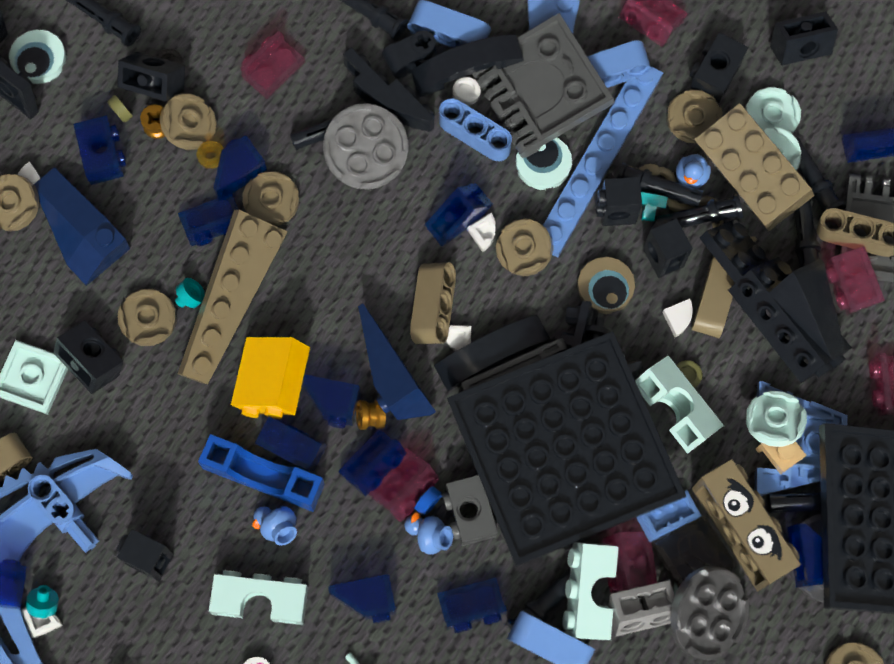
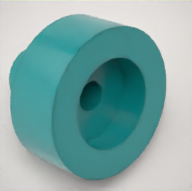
M185 278L176 286L178 297L175 299V302L181 308L185 305L190 308H196L203 302L205 291L194 279Z
M41 585L31 590L27 595V612L36 618H48L54 615L58 609V594L47 585Z

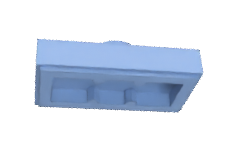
M688 490L684 491L686 494L684 499L637 517L649 542L702 517Z

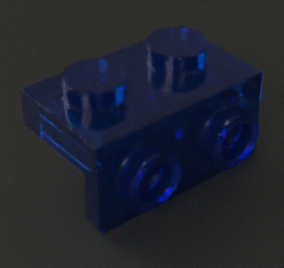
M378 429L338 472L366 497L371 491L376 490L380 486L383 478L392 469L397 468L401 464L403 457L407 453L397 439H391L381 429Z

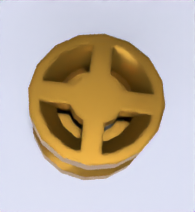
M160 105L147 106L140 116L145 133L153 139L165 137L161 129L160 120H154L155 118H160L163 108Z
M365 400L357 401L356 421L359 430H366L369 426L383 429L386 424V414L377 400L372 403H367Z

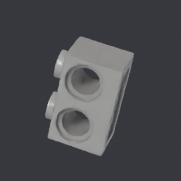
M670 580L610 595L607 607L613 609L612 625L616 636L671 624V608L675 594Z

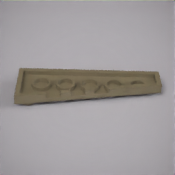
M240 209L234 210L178 375L202 384L209 383L280 248L287 231Z

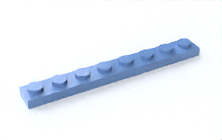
M651 67L647 74L626 81L615 103L609 110L544 222L543 226L548 230L553 240L554 250L552 255L557 258L659 83L663 72Z

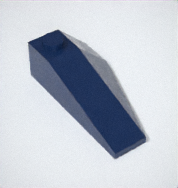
M55 167L34 184L39 194L41 207L67 266L86 286L130 250L127 240Z
M363 303L359 305L358 308L373 383L380 395L376 400L385 414L391 411L397 420L434 414L436 412L406 369L407 367L394 348H392L391 343Z

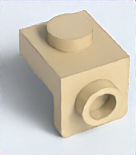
M796 441L783 447L768 446L761 443L756 448L759 454L762 451L780 475L807 456Z

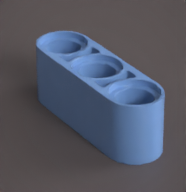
M426 0L418 1L407 25L413 34L422 30L428 31L433 34L436 42L452 48L488 38L491 32V27L484 21Z
M639 40L627 42L587 56L607 88L641 77L651 70L644 43Z
M449 98L441 103L439 107V124L444 131L491 160L502 161L509 156L512 136L507 129L457 99ZM448 113H455L458 115V117L454 119H449L445 115ZM472 127L480 128L482 131L479 133H472L469 131V129ZM496 141H500L504 143L505 146L502 148L494 147L492 144Z
M521 610L507 637L508 640L554 664H589L595 651L594 648Z

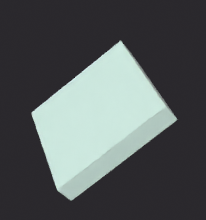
M15 340L0 373V398L48 415L68 368L54 353Z

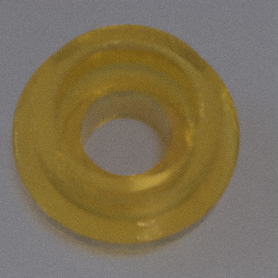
M215 141L202 143L197 150L198 162L208 169L219 167L225 160L223 146ZM210 152L216 153V157H215V158H213V159H208V158H206V156H207L208 153H210Z

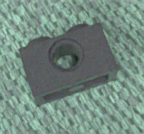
M479 476L447 483L446 493H442V498L446 511L452 510L454 522H450V527L452 528L454 540L460 539L461 546L497 537L498 532L489 500ZM464 505H472L477 510V514L473 518H465L461 515L460 509Z

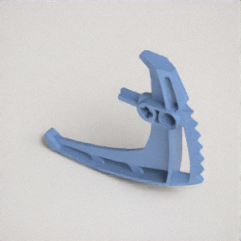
M98 449L56 457L49 469L39 462L33 474L22 468L17 480L10 476H5L3 487H0V499L28 485L29 493L0 515V615L19 650L18 655L11 654L0 636L1 664H43L24 621L16 595L13 571L23 553L33 540L52 523L62 533L68 532L85 553L90 549L92 550L99 540L82 521L84 515L76 503L116 476L129 480L133 478V475L127 469ZM94 457L92 460L85 462L56 478H53L54 473L58 470L63 469L76 462ZM45 484H50V493L45 497H40V488ZM63 507L67 509L66 512L68 513L65 518H62L59 510Z

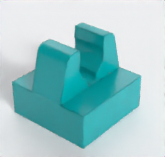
M641 192L643 206L641 220L653 222L656 210L666 208L668 197Z

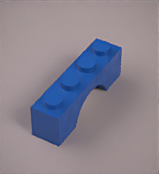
M210 434L198 461L202 469L311 512H314L325 485L323 477L297 467H287L265 460L235 443Z

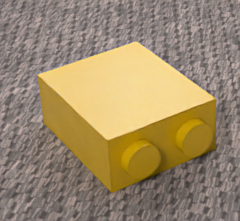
M246 337L231 405L242 410V415L251 418H259V414L275 419H282L283 415H295L310 347L293 337Z

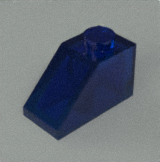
M246 135L240 139L231 140L221 152L213 186L219 201L245 186L251 179L253 180L257 177L258 174L267 172L264 159Z
M476 183L457 187L426 222L425 227L437 242L444 246L467 230L469 225L478 221L493 203Z
M304 374L302 387L322 418L328 421V425L342 429L346 425L353 426L357 401L361 393L360 386Z
M805 523L787 527L789 543L795 547L800 557L798 561L801 565L794 569L796 588L823 585L822 537Z
M389 574L328 586L331 597L365 620L372 619L373 624L390 621L391 615L396 614Z

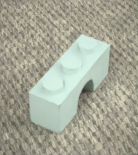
M666 356L650 367L635 380L642 397L650 406L656 402H663L672 408L676 415V424L669 431L687 454L724 426L669 356Z
M575 542L569 550L568 565L571 567L570 579L567 580L565 586V594L568 598L567 611L563 614L565 634L574 638L611 640L613 609L596 605L591 597V589L593 584L602 577L616 578L618 546Z
M223 570V575L214 574L209 612L212 615L243 618L244 607L247 601L254 596L262 595L271 601L270 619L273 622L303 625L308 587L302 584V579L284 577L283 582L271 581L272 576L253 574L252 579L241 577V572Z

